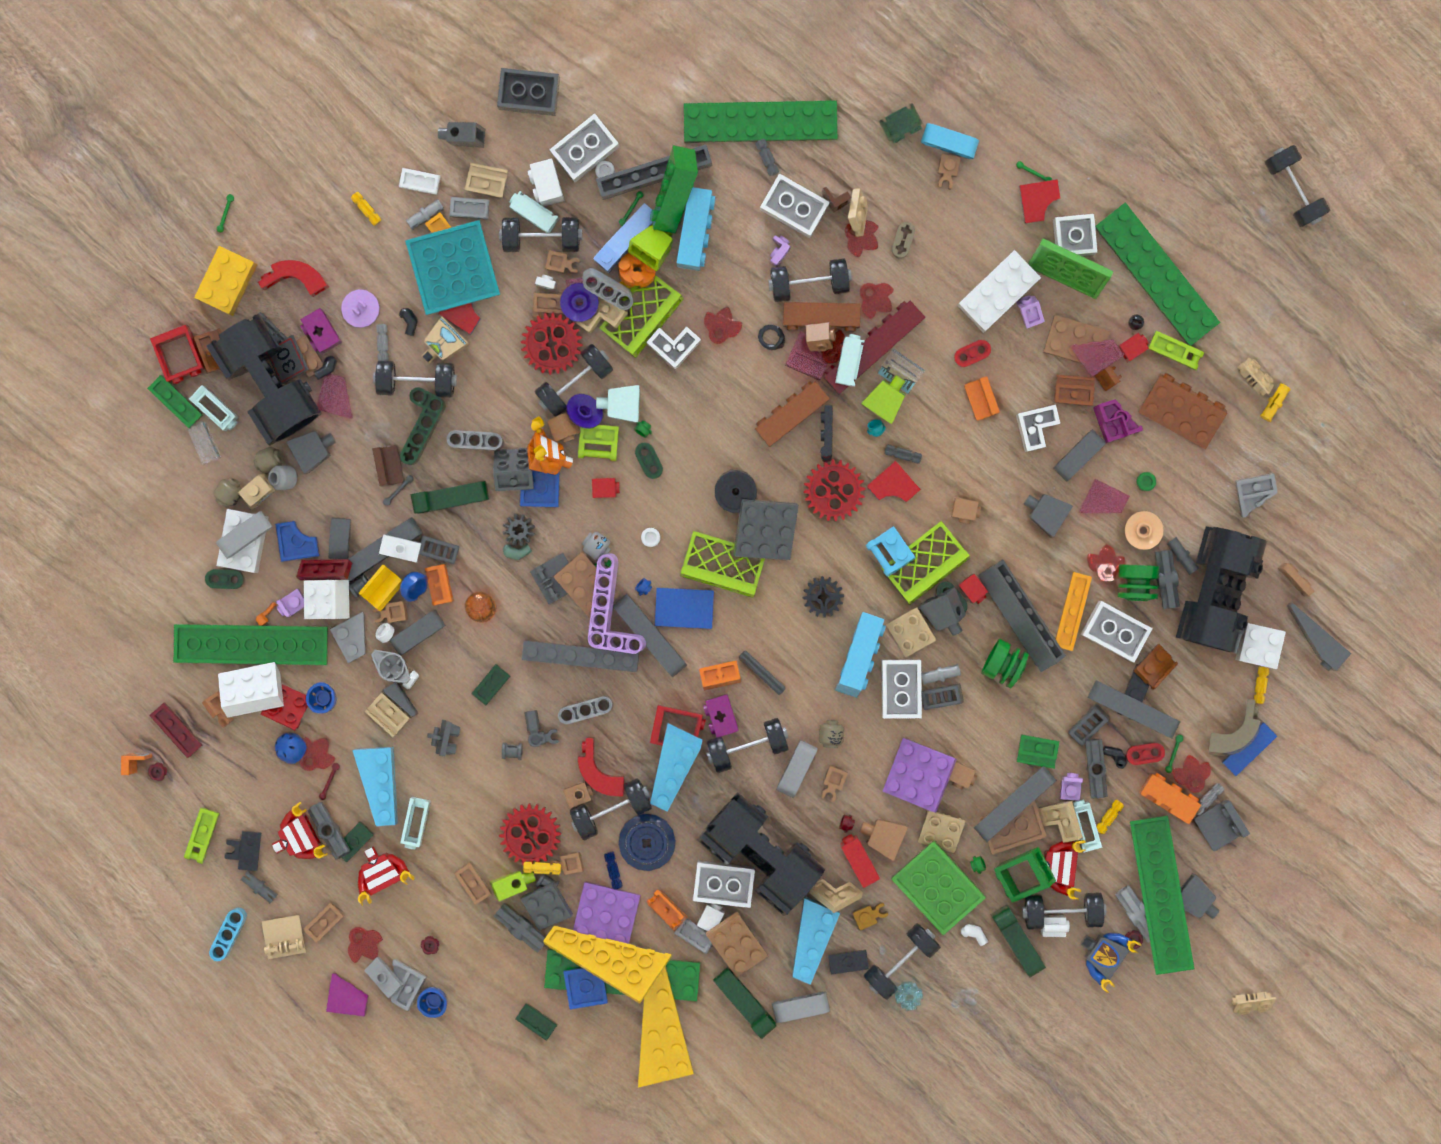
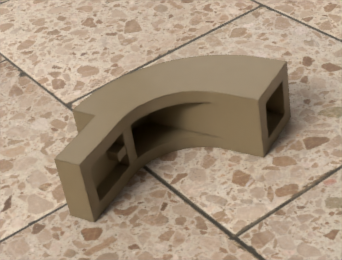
M1247 700L1245 720L1239 730L1231 734L1211 733L1209 755H1233L1246 749L1255 740L1261 726V720L1254 719V717H1258L1259 706H1256L1255 700Z

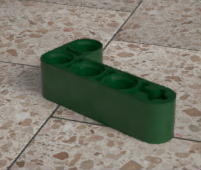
M419 387L412 389L409 395L411 402L422 407L423 410L400 454L401 461L407 465H415L419 461L446 407L443 399ZM421 391L424 394V398L422 401L417 402L414 396L417 392ZM435 400H439L441 403V407L438 410L431 408V404ZM426 417H430L432 425L425 428L423 420ZM417 434L423 436V442L419 445H416L414 442V437ZM410 444H411L413 447L419 448L418 451H417V450H414L413 453H412V456H414V459H413V460L409 459V460L407 461L408 458L406 457V453H409V454H410V453L412 452V450H413V448H410V447H409Z
M486 481L410 494L414 514L489 500Z
M1007 904L990 914L1029 978L1046 968Z
M728 967L713 979L715 984L751 1024V1028L761 1039L777 1027L771 1015Z

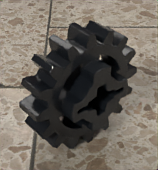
M821 576L820 581L813 578L814 584L808 582L809 590H803L807 593V596L802 597V599L808 601L804 606L811 607L810 613L816 611L815 616L817 617L822 613L823 618H826V613L828 612L833 616L834 609L839 611L837 605H843L840 598L844 597V595L839 594L842 587H836L837 581L831 583V577L827 581H824L823 576ZM826 584L830 585L835 590V593H830L826 588ZM819 585L817 593L811 594L813 588ZM822 588H824L825 594L829 596V598L825 599L824 606L822 600L818 599ZM831 600H836L834 605L827 609V604ZM811 601H817L820 604V609H817Z

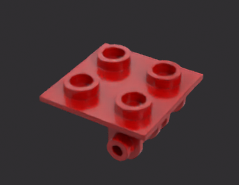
M282 684L284 706L262 710L260 715L295 731L296 728H299L300 721L308 708L306 695Z

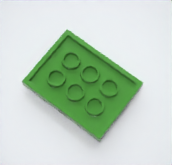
M1044 238L1028 263L1034 271L1094 299H1097L1113 274L1112 270Z
M934 840L891 878L942 935L947 933L986 898L981 890Z

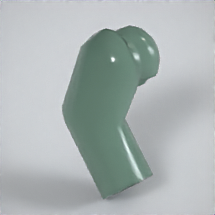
M510 544L503 547L504 556L514 560H520L532 552L528 544L520 549L513 548Z

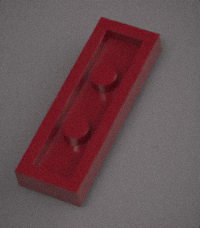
M349 559L301 560L296 577L300 581L348 580L353 563Z
M165 702L149 715L187 758L203 746Z

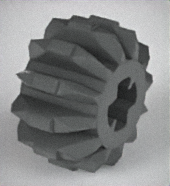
M514 514L515 521L508 517L507 520L511 524H503V527L508 528V531H503L502 533L503 535L510 534L506 538L507 542L514 538L512 542L514 546L518 540L520 546L524 545L523 539L529 543L531 540L527 535H535V533L529 532V529L535 528V525L528 526L532 519L528 518L524 522V514L521 515L520 520L518 515ZM520 524L522 525L521 528L524 529L523 533H519L518 535H516V531H514V528L518 527Z

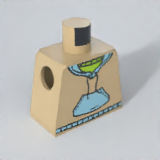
M441 317L424 340L430 348L422 357L429 364L437 356L445 362L467 347L469 343L445 318Z
M259 474L238 492L241 499L252 511L276 491L268 481L269 474Z

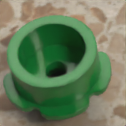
M643 420L636 422L634 431L644 438L652 434L649 423Z
M973 856V861H970L972 870L981 874L982 871L986 870L984 859L982 856Z

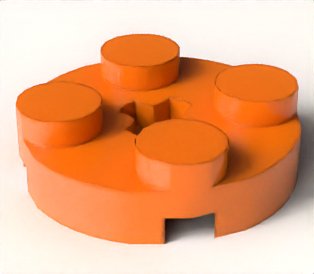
M630 253L624 255L619 262V278L627 286L634 287L635 285L642 288L654 281L656 271ZM635 267L641 268V272H634L633 270Z

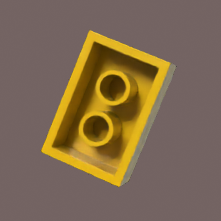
M219 246L194 298L233 316L255 272L257 264Z

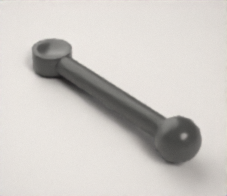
M408 475L404 483L389 498L383 500V504L386 506L390 505L391 500L408 483L413 482V476Z

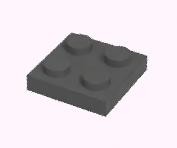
M555 882L521 897L522 903L539 931L571 918L573 915Z

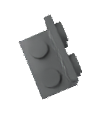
M527 448L494 451L493 477L495 491L534 489L533 472L529 469Z
M1227 799L1194 818L1195 823L1213 851H1217L1240 836L1244 838L1250 834L1231 801Z

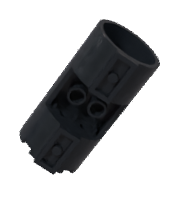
M256 314L252 317L253 320L244 319L219 334L220 339L218 341L213 340L206 347L228 381L247 372L251 374L265 398L247 412L267 444L271 446L300 431L316 420L322 413L310 395L312 389L307 381L303 383L299 379L283 386L275 375L272 376L274 371L269 363H267V360L282 349L279 345L282 341L276 332L272 334L261 315Z
M1205 527L1196 564L1207 567L1198 602L1185 601L1176 638L1237 654L1241 636L1248 625V616L1237 613V610L1241 606V595L1246 588V577L1258 579L1259 574L1263 570L1262 559L1267 544L1266 540L1255 536L1250 537L1249 535L1229 529Z
M737 792L731 798V801L705 828L706 831L701 833L697 841L725 865L729 864L739 852L743 854L766 875L755 891L783 916L788 915L817 883L825 868L811 857L809 848L803 843L799 844L797 842L793 844L785 854L780 847L771 845L769 843L770 839L765 834L757 832L768 818L765 814L766 811L759 805H752Z

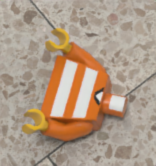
M540 416L534 418L531 428L535 433L527 446L529 469L554 475L558 474L561 467L570 469L573 458L564 455L562 444L546 436L544 429H541L544 426L542 418Z

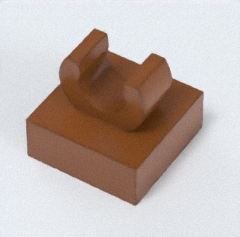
M1108 366L1095 375L1105 391L1121 382L1119 380L1122 377L1121 374L1117 376L1113 371L1116 369L1115 366Z

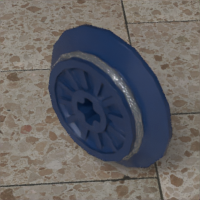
M642 814L634 816L625 823L620 832L618 845L622 857L629 865L638 870L651 871L661 868L670 860L675 850L676 840L673 829L666 820L657 815ZM648 838H650V844L652 846L643 847L644 842L642 841V839L647 840Z

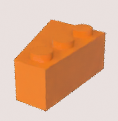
M1150 774L1140 789L1139 794L1185 823L1190 824L1201 807V804L1198 803L1199 799L1190 793L1186 796L1181 792L1183 790L1181 787L1174 783L1169 785L1165 782L1166 778L1160 774Z

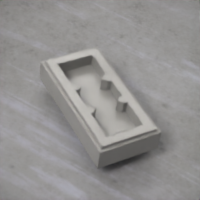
M451 197L449 216L488 220L490 200Z
M686 919L674 933L705 954H708L713 946L705 934L707 931L698 927L689 919Z
M376 957L364 970L387 998H392L404 985L380 957Z

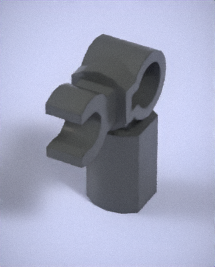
M537 710L524 712L527 731H530L528 742L531 746L538 747L545 745L546 742L552 744L559 742V739H551V734L556 733L557 729H551L545 734L544 731L538 732L540 724Z

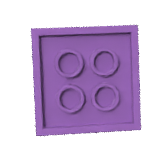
M903 738L883 792L936 813L957 759Z
M584 882L573 930L577 931V933L590 934L598 938H607L629 944L640 895Z

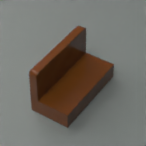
M824 187L822 190V195L825 200L830 202L829 206L834 213L849 204L852 198L848 191L834 199L827 187Z
M397 445L372 448L379 486L384 487L403 483L404 477Z

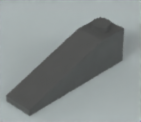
M1289 603L1287 607L1317 658L1322 661L1320 665L1328 671L1330 669L1337 671L1351 653L1296 605Z

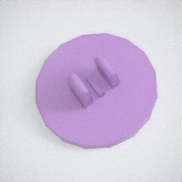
M358 289L351 291L345 296L341 311L347 323L354 327L363 328L370 326L376 321L380 307L378 300L372 293Z

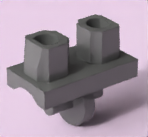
M442 720L441 728L434 727V732L427 734L428 738H432L431 746H437L436 754L445 757L446 754L456 753L457 744L449 743L448 741L449 736H459L460 727L448 720Z

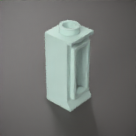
M521 191L518 194L515 193L509 201L511 210L546 233H550L559 220L558 216H553L554 214L527 195H523Z
M849 334V337H844L835 383L855 386L854 380L857 379L863 350L861 343L865 341L860 340L861 336Z
M201 385L189 398L223 431L232 430L238 422L236 420L239 417L206 386ZM205 395L227 414L222 422L199 402Z
M416 797L410 798L400 842L405 844V848L415 850L416 847L422 845L431 803L430 800ZM415 807L424 808L418 838L409 836Z
M1084 799L1073 802L1083 837L1079 841L1085 840L1078 813L1087 811L1095 839L1080 844L1081 849H1086L1085 853L1102 848L1090 803L1088 801L1085 802Z

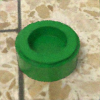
M1150 472L1141 473L1136 480L1137 487L1142 491L1152 490L1156 486L1155 476Z

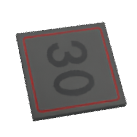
M294 335L282 340L279 344L282 349L269 359L282 385L309 370Z

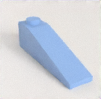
M645 203L593 258L607 273H610L628 252L630 239L652 225V221H650L652 209Z

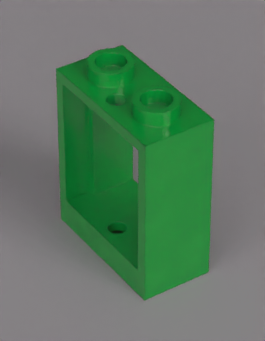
M1039 847L1001 862L994 868L997 879L1002 883L1005 894L1012 903L1049 888L1056 882ZM1027 860L1040 884L1019 892L1007 868Z

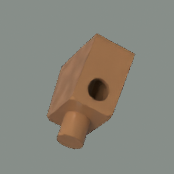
M877 818L874 826L863 822L859 832L869 836L867 845L894 861L908 827L904 824Z

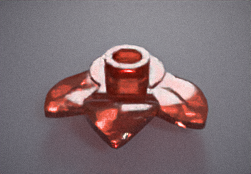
M866 220L864 235L856 237L850 232L852 229L851 224H847L845 236L848 238L847 247L854 256L860 257L863 249H878V242L873 233L877 231L879 226L872 221Z
M873 283L864 284L860 289V296L863 299L861 308L864 314L872 319L876 311L883 313L891 312L892 304L888 296L893 293L894 289L886 283H879L877 285ZM867 289H871L873 291L872 296L866 295Z
M729 307L721 309L716 316L711 312H707L704 318L705 327L709 330V338L715 344H721L727 338L735 337L742 328V322L732 321V313ZM716 331H720L722 333V336L720 338L715 337Z
M838 330L835 333L836 341H833V349L820 351L822 352L823 360L828 364L836 363L840 359L845 337L842 330Z
M1106 544L1099 552V555L1088 554L1087 562L1089 568L1097 573L1100 580L1111 582L1119 572V564L1125 565V557H1116L1114 549ZM1104 570H1109L1111 574H1105Z
M307 737L303 739L306 743V752L299 761L302 769L306 771H312L316 768L325 769L333 764L335 757L327 753L329 749L327 738L318 739L313 743ZM307 758H311L313 760V763L311 765H308L306 763Z
M1191 755L1186 757L1183 768L1172 769L1175 781L1180 785H1186L1187 789L1193 793L1203 790L1205 780L1211 773L1209 762L1200 764ZM1194 780L1199 781V784L1196 787L1192 785V782Z
M362 927L353 928L349 933V940L351 942L348 947L349 957L354 963L358 962L362 955L373 960L378 957V947L376 944L383 940L380 933L375 930L366 931ZM356 933H360L362 935V939L358 940L356 938Z

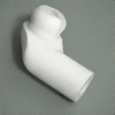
M968 924L961 929L962 936L975 937L980 946L988 943L986 936L979 926Z

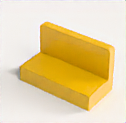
M382 565L361 589L359 595L381 612L400 589L402 579L385 565Z

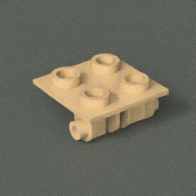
M1248 357L1244 363L1237 367L1239 369L1238 372L1244 378L1251 375L1246 381H1249L1251 378L1255 379L1250 385L1252 386L1256 383L1253 388L1258 394L1261 393L1264 396L1266 393L1269 394L1274 387L1272 384L1273 379L1267 373L1264 374L1260 370L1261 367L1255 359L1251 360Z
M918 607L886 624L905 658L936 641Z
M927 810L918 843L929 845L934 840L943 850L955 853L966 821L961 820V818L951 817L949 814L945 815V813H934Z
M299 915L262 921L266 945L264 952L268 959L306 953Z
M1259 992L1256 995L1252 993V1000H1250L1249 994H1246V997L1245 994L1235 995V998H1232V1005H1236L1233 1013L1246 1015L1250 1011L1256 1010L1258 1013L1267 1012L1272 1008L1276 997H1271V994L1266 992Z

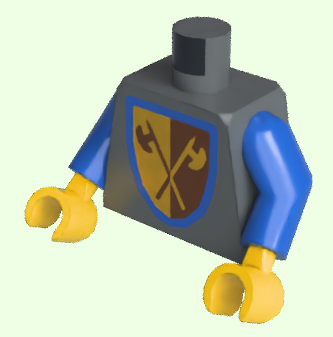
M1120 933L1099 935L1096 940L1087 935L1083 938L1080 945L1088 950L1085 955L1088 971L1105 992L1110 993L1106 990L1108 984L1115 987L1114 983L1110 981L1111 977L1129 951L1138 953L1133 947L1135 944L1141 946L1140 942L1132 941Z

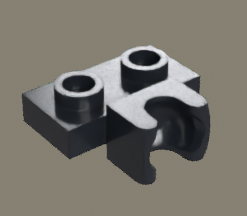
M242 830L241 840L226 839V844L233 846L235 850L232 853H225L224 858L239 860V870L257 871L261 832Z

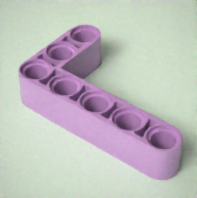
M612 553L604 554L597 561L588 643L590 646L598 649L636 654L646 647V640L643 636L610 631L618 558ZM606 557L610 558L612 561V565L610 568L606 567L604 564V560ZM604 576L609 579L608 587L602 584ZM600 596L606 597L607 604L605 606L600 604ZM598 615L604 617L605 622L603 625L598 623ZM596 634L601 635V644L595 641ZM615 636L620 638V646H616L613 643ZM633 639L639 641V649H635L632 646Z

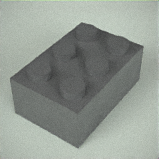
M501 68L497 101L498 109L556 116L560 83L559 74Z

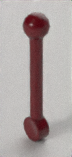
M334 763L332 765L333 770L329 776L323 792L319 794L320 800L326 799V792L330 786L336 770L340 768V765L338 763Z

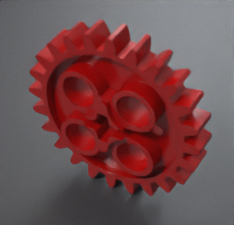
M552 312L551 317L544 313L543 319L537 315V322L534 320L530 321L532 327L525 326L529 332L522 333L526 337V340H521L522 344H526V347L521 349V351H527L524 358L530 357L531 360L528 364L535 363V370L542 367L541 373L548 369L549 375H551L555 369L556 373L559 374L560 368L566 372L567 364L573 367L572 360H579L575 354L581 353L577 348L583 346L582 343L578 342L583 337L576 334L579 332V328L573 329L575 322L569 324L568 317L565 320L562 319V313L558 318L555 317L554 312ZM547 327L551 329L552 340L557 342L554 346L557 360L553 359L551 345H547L550 341ZM556 327L563 328L564 336L557 337L554 334V329ZM543 331L546 335L545 340H537L535 337L536 332ZM560 346L568 348L569 353L566 356L559 354L558 348ZM547 350L550 353L549 359L543 360L540 358V351Z
M832 459L831 465L824 462V467L817 464L818 471L811 469L813 476L807 475L806 478L810 480V483H804L808 490L803 491V493L809 494V497L804 500L811 501L808 508L815 507L813 514L819 511V518L827 515V521H829L831 516H833L834 521L837 522L838 516L845 520L844 514L851 517V510L858 511L855 505H862L859 498H865V496L860 494V491H864L866 488L860 487V484L864 482V480H858L861 473H853L856 467L849 469V463L842 466V460H840L837 465L834 459ZM830 472L838 473L839 480L837 482H831L828 479ZM824 478L832 487L838 486L839 489L837 491L847 499V502L845 503L837 494L831 495V489L821 479ZM849 484L853 487L851 495L843 493L844 485ZM818 486H823L826 489V494L822 497L818 496L815 492ZM834 498L840 501V507L836 510L830 507V501Z
M529 803L527 809H525L523 804H521L520 811L513 808L514 815L508 812L509 820H502L506 826H500V829L504 831V833L499 834V837L504 838L500 845L507 846L503 851H510L511 853L508 858L515 856V863L522 859V865L526 861L533 864V861L540 862L541 858L546 862L547 854L551 857L554 855L551 849L558 850V847L554 844L561 842L560 839L556 838V836L562 834V832L556 831L560 824H554L557 817L551 819L552 811L546 814L545 806L542 810H539L538 804L532 808L531 803ZM529 817H536L538 825L531 826L528 822ZM521 820H524L530 832H535L533 838L536 841V843L540 846V849L536 848L531 837H526V834L528 832L525 829V827L521 824ZM513 827H520L522 829V835H513ZM546 833L549 840L543 843L539 840L538 835ZM524 843L531 844L532 851L529 853L524 852L522 845Z

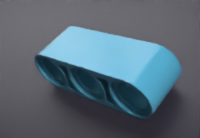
M927 123L921 143L967 159H974L979 140Z
M234 908L227 914L209 951V955L214 961H221L229 955L247 918V913L244 909ZM234 912L240 914V922L233 920L232 915ZM225 930L232 932L231 939H227L224 936ZM216 947H221L223 949V956H218L216 954Z

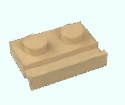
M470 163L465 191L503 199L509 171Z
M860 188L853 189L848 215L853 231H856V237L864 235L868 211L867 198L863 196Z
M384 691L365 711L392 737L412 717L387 696Z

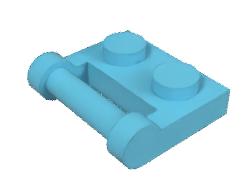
M894 526L865 545L868 550L872 551L883 567L886 577L916 559ZM882 543L895 561L893 566L888 563L877 547L879 544Z

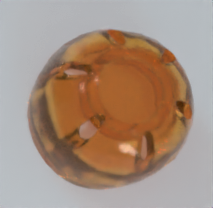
M474 592L466 599L465 612L473 621L484 623L494 616L496 603L487 593Z

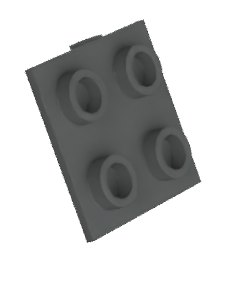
M564 553L557 555L530 571L548 604L568 594L553 577L569 563Z

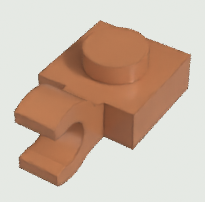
M219 691L202 702L212 718L218 716V722L223 728L234 720L233 717L227 718L221 708Z

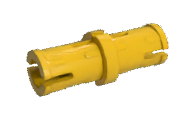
M1280 383L1274 395L1268 399L1269 403L1260 417L1271 422L1277 410L1283 406L1282 402L1291 389Z

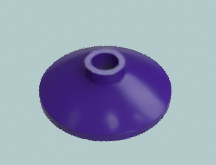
M575 283L568 286L563 291L560 299V306L564 315L570 320L577 322L586 321L593 317L599 305L598 296L586 290L583 283ZM578 298L583 300L582 305L576 304Z
M577 394L572 396L567 403V414L577 426L590 429L596 427L602 421L603 411L602 409H596V400L586 394Z

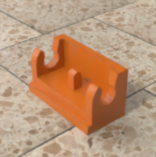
M446 564L425 568L432 605L453 602Z
M737 660L699 669L704 691L741 683Z
M657 889L654 892V896L647 900L648 905L674 931L688 918L662 890Z

